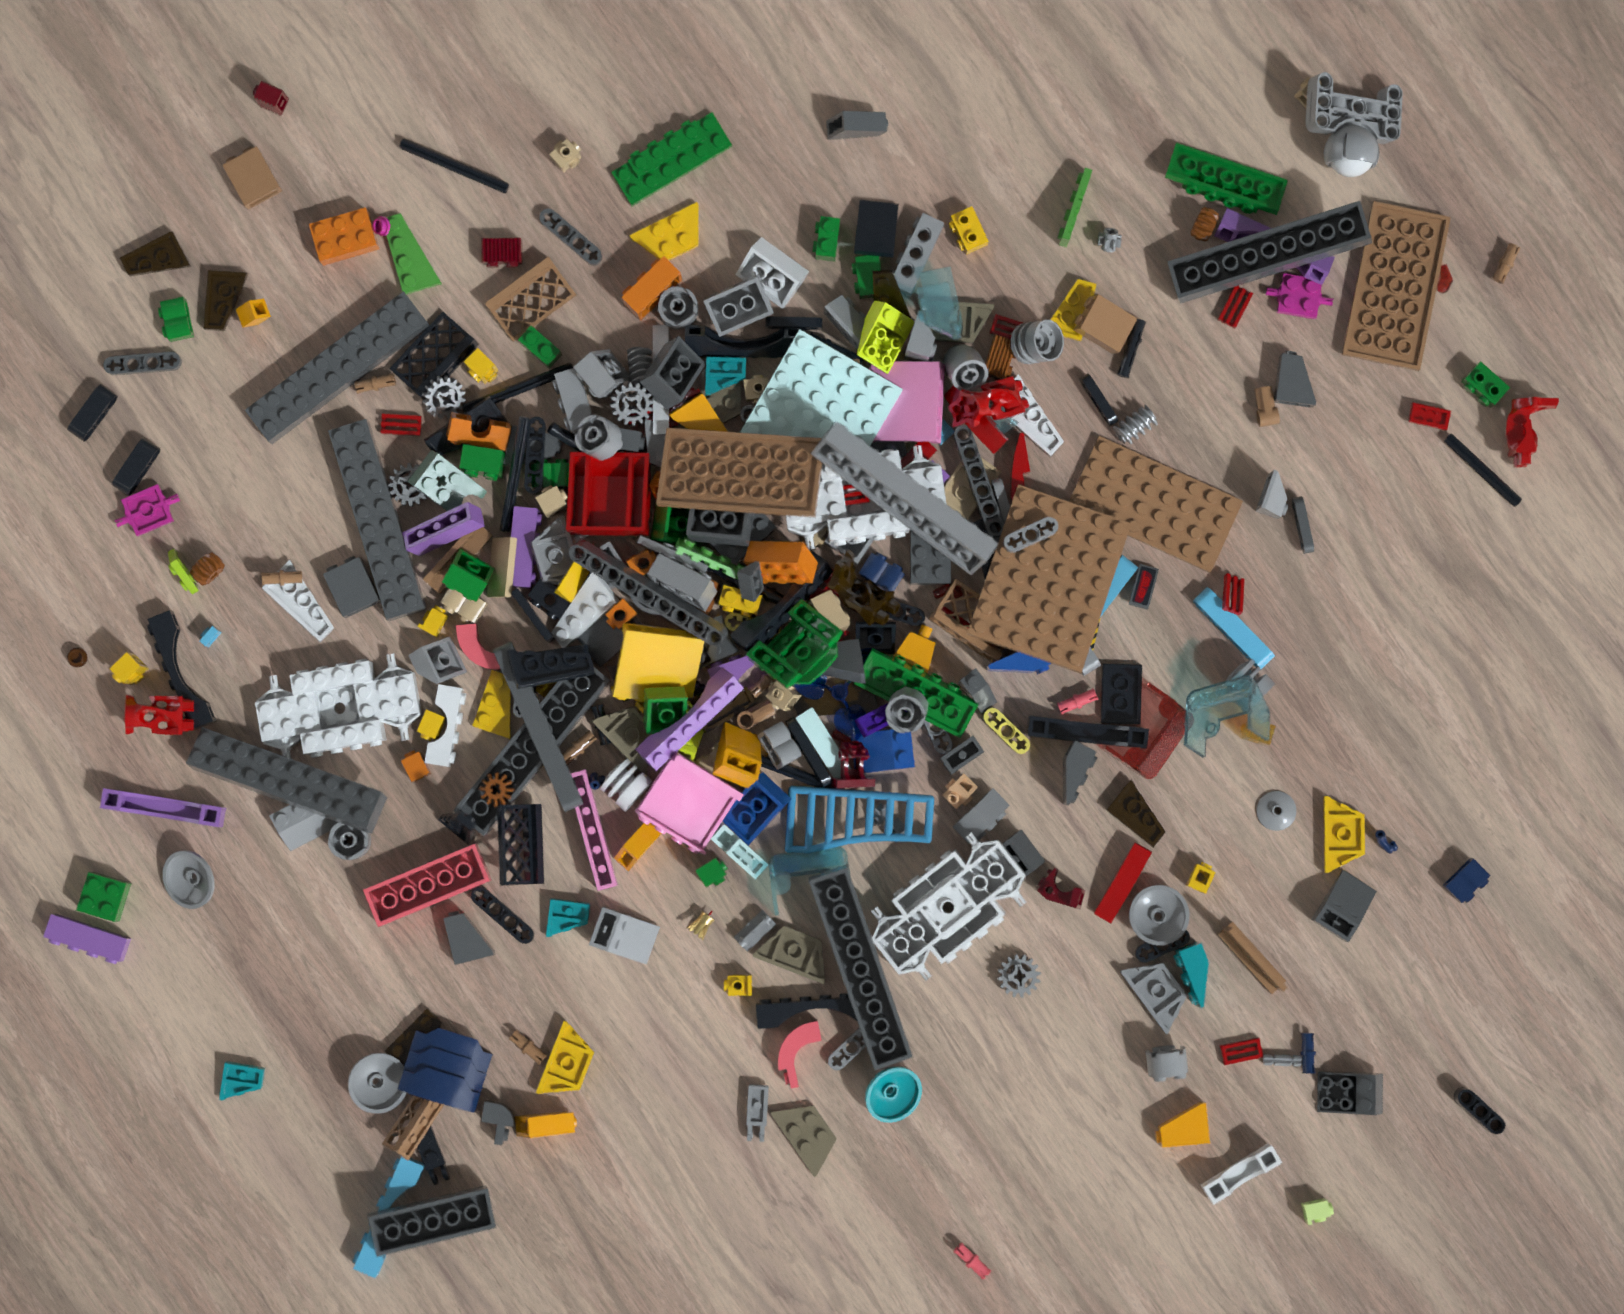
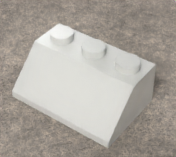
M761 237L751 247L735 275L744 281L759 274L769 299L784 309L803 283L809 271Z

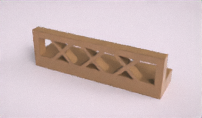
M482 527L462 536L423 580L441 594L447 588L442 583V580L459 549L461 548L469 554L476 556L493 535Z
M413 1095L382 1145L396 1152L402 1158L409 1160L444 1105ZM421 1101L420 1107L414 1110L416 1103ZM410 1118L409 1124L403 1127L405 1120ZM399 1136V1139L396 1142V1144L394 1146L391 1145V1142L394 1139V1137Z

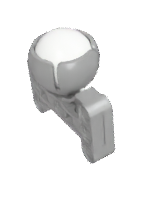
M1327 72L1320 73L1309 79L1306 128L1312 133L1331 134L1324 148V161L1328 167L1333 168L1342 176L1356 177L1377 165L1380 155L1378 143L1387 144L1397 140L1400 136L1403 98L1400 86L1392 84L1379 90L1376 100L1333 92V78Z

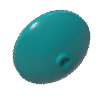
M894 1066L882 1070L870 1081L866 1089L865 1104L867 1110L875 1119L881 1122L893 1123L903 1120L916 1109L921 1100V1081L912 1070L906 1067Z

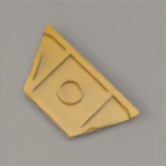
M696 202L629 236L632 241L638 243L656 258L661 259L665 256L670 261L699 246V204Z
M1323 796L1324 873H1329L1365 855V814L1328 796Z
M565 1020L536 1090L537 1094L580 1090L593 1058V1049Z

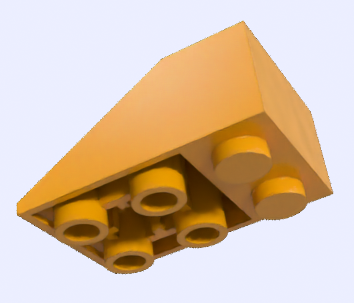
M725 722L712 774L749 788L759 777L762 763L761 743L758 735Z

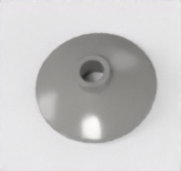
M1269 792L1262 796L1257 804L1256 813L1258 820L1267 829L1273 831L1284 830L1295 820L1296 805L1293 799L1284 792ZM1276 807H1279L1281 809V813L1279 815L1275 814L1274 809Z

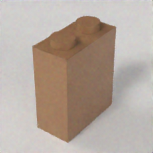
M257 146L248 147L243 151V154L238 157L232 156L225 161L226 163L222 165L248 210L282 192L279 183Z
M1099 294L1089 297L1084 304L1085 310L1075 321L1074 331L1111 354L1119 353L1138 318Z

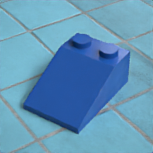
M1017 652L985 668L987 671L1033 673L1036 671L1038 675L1050 669L1049 665L1051 663Z
M892 729L876 731L863 738L862 734L851 735V741L862 742L864 747L868 749L870 758L863 762L864 773L915 767L911 732L899 733ZM853 758L854 769H856V758Z
M764 772L759 774L756 782L742 792L743 797L740 802L738 800L734 802L722 821L748 846L791 800Z

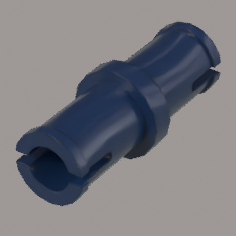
M1301 1033L1302 1051H1300V1055H1302V1074H1315L1314 1055H1316V1051H1314V1033Z

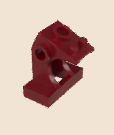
M859 741L843 742L842 749L838 751V758L841 761V777L831 778V786L835 788L875 787V779L865 777L863 772V762L870 758L868 749ZM850 758H856V769H848Z
M1048 869L1046 873L1049 875L1048 877L1044 876L1039 881L1037 891L1046 900L1081 909L1086 890L1074 887L1068 892L1060 891L1056 886L1058 869ZM1050 887L1053 888V892L1051 894L1048 893V889Z

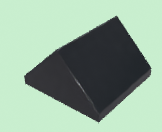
M866 622L855 623V639H859L861 654H870L872 648L883 654H895L896 622H886L883 626L877 622H874L871 626Z

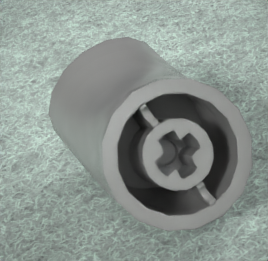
M964 344L955 345L944 355L942 363L945 365V374L952 380L957 389L974 391L986 382L988 369L979 352L973 347Z

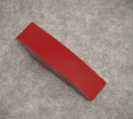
M954 385L944 395L950 405L959 398L960 390ZM989 416L981 417L980 424L973 428L969 422L965 423L993 454L1008 441V438L996 427L997 424Z
M1024 433L1019 434L1013 454L1010 475L1011 504L1018 484L1025 487L1023 475L1030 473Z
M1134 842L1095 909L1094 914L1110 924L1112 923L1145 867L1152 851Z

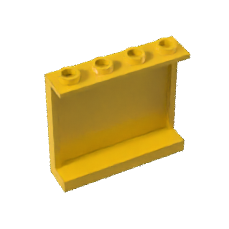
M623 623L622 632L624 636L614 687L611 686L610 688L613 697L619 700H626L628 698L644 702V688L684 686L688 698L693 697L704 641L686 630Z

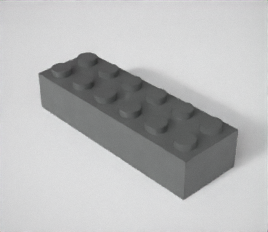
M486 1185L367 1214L377 1257L496 1228L490 1195Z

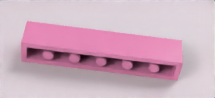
M587 770L571 773L584 803L576 807L575 810L597 891L618 886L593 790L590 787Z

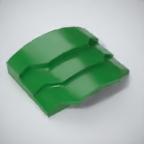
M802 599L788 612L792 621L767 646L759 641L746 654L749 661L762 671H765L773 679H776L785 688L795 684H811L821 676L838 657L837 642L843 633L840 628Z

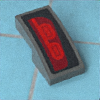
M1139 564L1129 605L1148 610L1159 569Z

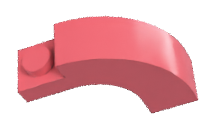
M456 625L457 639L464 654L472 662L483 668L501 670L495 654L486 651L481 645L478 625Z
M818 1020L806 1022L794 1028L786 1036L780 1047L778 1069H787V1072L784 1073L786 1085L790 1084L791 1089L799 1087L794 1066L796 1053L806 1044L822 1041Z

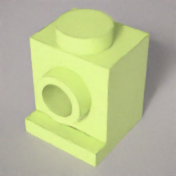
M1325 1198L1301 1203L1304 1220L1307 1225H1312V1220L1315 1223L1326 1221V1217H1331L1334 1214L1332 1203H1328V1200Z

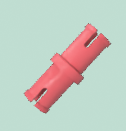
M1094 688L1079 695L1073 694V697L1058 702L1057 705L1061 715L1073 709H1081L1083 705L1098 700Z
M960 1243L959 1247L957 1246L953 1252L966 1263L965 1266L975 1271L982 1280L990 1274L991 1269L979 1260V1256L973 1254L963 1243Z

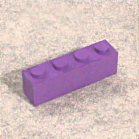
M466 502L402 533L406 550L422 556L485 525L481 508Z
M514 506L511 537L517 538L513 587L532 589V584H536L537 573L533 571L534 565L537 564L530 543L540 535V533H537L538 525L541 526L542 514L539 513L538 508Z
M59 914L50 915L43 936L48 938V942L51 944L60 945V943L68 945L67 949L77 952L81 949L87 951L86 955L98 958L99 955L105 957V961L112 964H117V961H124L131 941L129 937Z

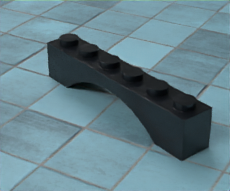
M686 325L685 343L698 356L783 358L799 329L804 331V327H783L779 331L765 337L738 339L724 335L719 337L717 332L711 330L706 325Z
M811 550L810 552L818 562L813 583H793L787 594L772 609L756 618L743 621L730 635L734 642L748 653L759 641L765 644L773 637L780 627L789 620L788 612L801 599L806 601L833 573L826 560Z
M168 610L148 618L149 624L147 629L150 635L155 637L156 643H154L157 653L162 655L164 661L161 664L164 671L169 673L171 679L168 681L172 691H176L177 696H183V699L194 701V711H184L185 716L183 719H194V730L217 722L210 703L195 694L186 684L180 673L177 662V642L181 629L174 611Z
M1028 716L1026 736L1147 749L1149 729Z
M841 993L839 997L831 998V994L819 995L820 999H812L811 996L799 997L800 1000L792 1001L791 997L779 998L780 1002H772V999H761L760 1003H756L757 1029L778 1028L793 1015L811 1009L839 1011L857 1021L848 993Z

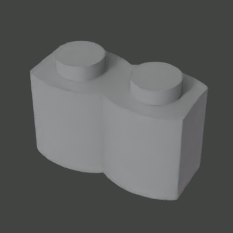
M783 722L777 723L758 735L762 747L768 752L769 758L776 769H780L802 756L800 746L791 739L790 729Z

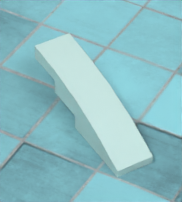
M810 708L796 717V720L833 778L841 777V761L838 758L839 748L814 709Z
M721 822L711 840L756 879L768 864Z

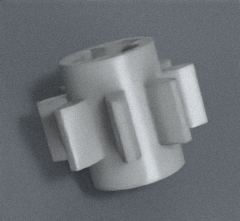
M1105 228L1103 233L1099 232L1098 245L1105 252H1114L1116 247H1121L1122 235H1118V230L1114 228Z

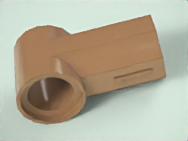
M1272 386L1254 389L1258 409L1256 416L1259 427L1280 424L1279 411L1275 407Z
M766 699L752 708L741 712L737 717V724L741 729L748 730L776 713L769 700ZM748 715L751 717L752 722L749 726H743L740 723L742 716Z

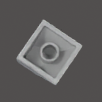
M1273 470L1267 476L1256 512L1279 519L1282 515L1285 516L1288 504H1286L1287 496L1279 472Z
M451 637L422 646L408 655L416 672L435 684L467 672Z

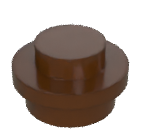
M73 648L69 651L67 660L71 666L79 668L86 664L88 655L82 648Z

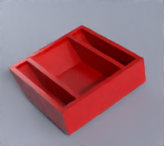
M570 452L567 532L570 535L649 536L651 488L649 484L652 480L649 453L616 452L612 457L602 461L584 452Z

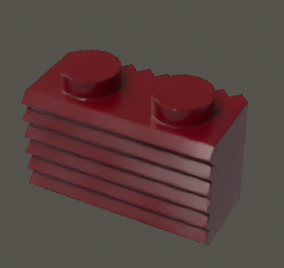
M261 81L253 90V96L261 108L264 107L265 110L268 109V111L275 112L279 116L283 114L289 98L282 89Z
M519 237L481 238L483 265H486L487 268H498V265L506 264L508 268H517L518 264H523L522 239Z

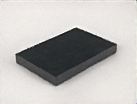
M867 200L859 201L854 254L893 258L899 204Z
M518 588L512 591L511 594L548 643L554 641V636Z
M1102 664L1100 723L1141 724L1142 665Z

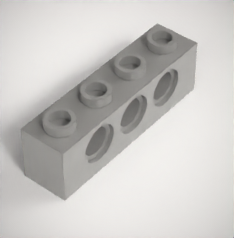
M925 213L922 214L921 218H916L913 224L915 231L913 235H908L904 243L907 248L904 253L900 252L896 260L898 267L896 271L893 270L901 293L909 297L944 227V222ZM925 232L929 238L922 241L918 238V234ZM912 250H917L920 253V257L912 258L909 253ZM905 267L910 268L912 274L904 276L901 270Z

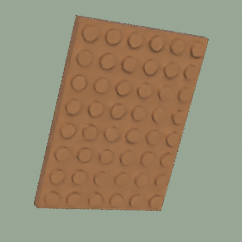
M1018 484L967 635L1081 674L1132 523ZM1046 517H1052L1058 522V530L1053 536L1015 553L1007 552L1004 549L1003 542L1007 535ZM1046 522V526L1039 529L1040 536H1043L1042 531L1046 529L1051 532L1054 525ZM1027 530L1025 537L1028 540H1034L1036 532ZM1018 534L1020 538L1015 541L1010 538L1008 546L1016 548V543L1022 541V544H1025L1021 534Z

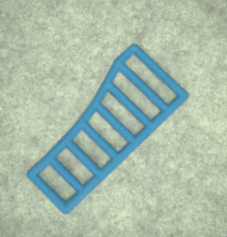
M790 786L788 789V796L791 800L787 804L785 852L812 854L834 847L863 842L900 841L930 843L932 841L934 797L932 795ZM796 794L808 795L805 846L793 845ZM816 795L827 796L825 842L813 845ZM835 797H847L845 837L833 840ZM855 798L867 799L864 835L853 836ZM875 799L886 800L885 831L880 834H873ZM894 801H906L904 834L892 833ZM914 802L926 803L924 835L912 834Z

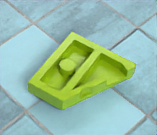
M173 548L168 552L170 563L168 567L174 576L178 574L181 579L179 582L185 591L189 590L193 595L199 591L198 584L193 579L186 565L180 561L177 551Z

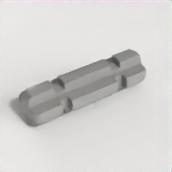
M1263 1055L1262 1061L1264 1065L1302 1066V1056L1293 1055V1057L1291 1055Z

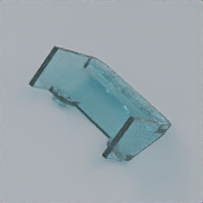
M951 266L919 273L922 287L917 288L921 310L918 311L920 322H924L925 326L953 340L962 338L963 319Z
M1245 675L1191 691L1186 698L1184 746L1202 758L1206 757V740L1217 735L1220 730V721L1248 714L1247 728L1265 741L1269 740L1270 710L1257 682L1250 676Z
M839 846L817 852H791L772 856L768 866L775 916L779 915L777 895L785 894L790 890V877L823 873L843 865H847L850 873L846 850Z

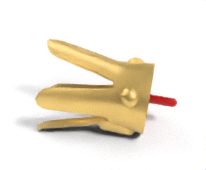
M702 911L700 916L686 928H689V931L694 930V934H698V937L703 940L709 926L715 921L710 917L713 911H710L708 915Z

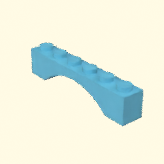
M402 1157L401 1159H396L393 1166L395 1173L393 1177L389 1176L384 1188H387L385 1196L381 1195L378 1200V1211L391 1208L394 1201L404 1191L419 1182L425 1168L424 1163L411 1157L409 1160ZM369 1231V1233L365 1232L360 1244H363L361 1252L357 1251L352 1262L355 1263L353 1269L376 1278L386 1255L376 1256L371 1231Z

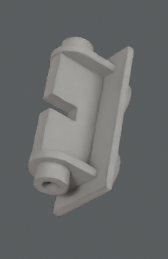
M880 803L874 809L873 823L885 831L886 805L883 806ZM897 817L893 821L892 833L904 834L905 824Z
M762 910L734 938L748 952L776 923Z

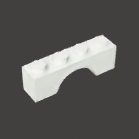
M438 684L435 704L446 714L447 729L440 739L428 743L424 763L450 767L451 763L454 764L456 752H453L454 744H458L459 741L457 726L458 724L461 725L463 713L460 712L461 705H465L466 693H464L463 688Z
M1267 1143L1200 1185L1210 1202L1214 1205L1231 1195L1243 1183L1280 1165L1282 1161L1273 1146Z

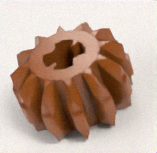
M1201 208L1191 229V236L1199 241H1208L1219 219V213L1211 208Z
M211 552L205 554L192 566L190 574L197 583L203 586L215 580L223 572L225 564L218 555Z
M499 772L495 773V779L491 774H488L487 776L490 781L488 782L485 779L481 781L486 787H479V790L486 791V793L481 795V798L489 796L486 801L487 804H490L494 799V806L499 804L500 799L502 805H505L504 797L507 799L512 798L511 795L507 794V791L514 792V788H507L508 785L513 783L512 780L504 782L507 778L505 774L499 780ZM497 784H499V789L502 791L500 794L496 793V795H494V789H492L493 785L497 786Z

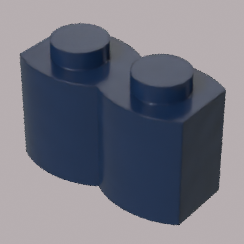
M878 552L876 554L871 553L858 574L868 581L871 580L884 591H895L905 575L902 572L903 568L895 563L892 565L885 561L887 558Z
M1470 858L1442 886L1459 903L1464 901L1468 903L1475 896L1474 892L1477 888L1482 889L1488 884L1490 874L1474 858Z

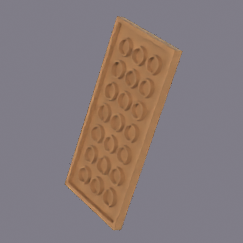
M1376 201L1372 202L1368 221L1372 244L1363 246L1342 350L1343 356L1420 371L1451 217Z
M667 428L656 504L662 507L816 518L822 462L811 455V453L822 438Z
M1098 436L1069 500L1071 503L1132 523L1128 533L1129 537L1208 573L1212 572L1243 503L1242 500L1101 436Z

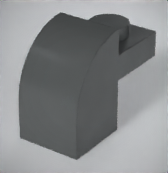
M490 1100L484 1102L481 1122L497 1124L494 1144L503 1145L504 1141H508L509 1129H506V1127H513L515 1125L514 1114L504 1103Z

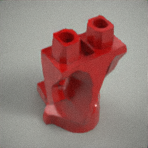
M1011 376L981 385L980 388L983 392H970L966 389L960 390L959 398L948 406L949 411L953 415V428L968 422L973 428L980 424V419L983 416H992L994 421L1013 418L1022 414L1029 407V403L1026 398L1020 397L1019 391L1023 388L1021 380H1014V377Z
M1528 397L1511 400V412L1508 414L1506 422V441L1509 449L1508 457H1513V467H1527V465H1530L1531 455L1536 453L1538 437L1532 428L1531 419H1529L1530 414L1546 409H1556L1559 398Z
M126 695L125 734L134 733V727L151 728L152 733L161 735H182L183 731L194 730V719H183V711H194L193 700L183 699V696H149L151 705H142L137 703L133 696ZM158 701H164L167 705L166 707L162 708L158 707L156 703ZM148 712L154 714V718L150 721L144 719L145 714ZM161 722L167 723V727L164 729L159 728L158 725Z

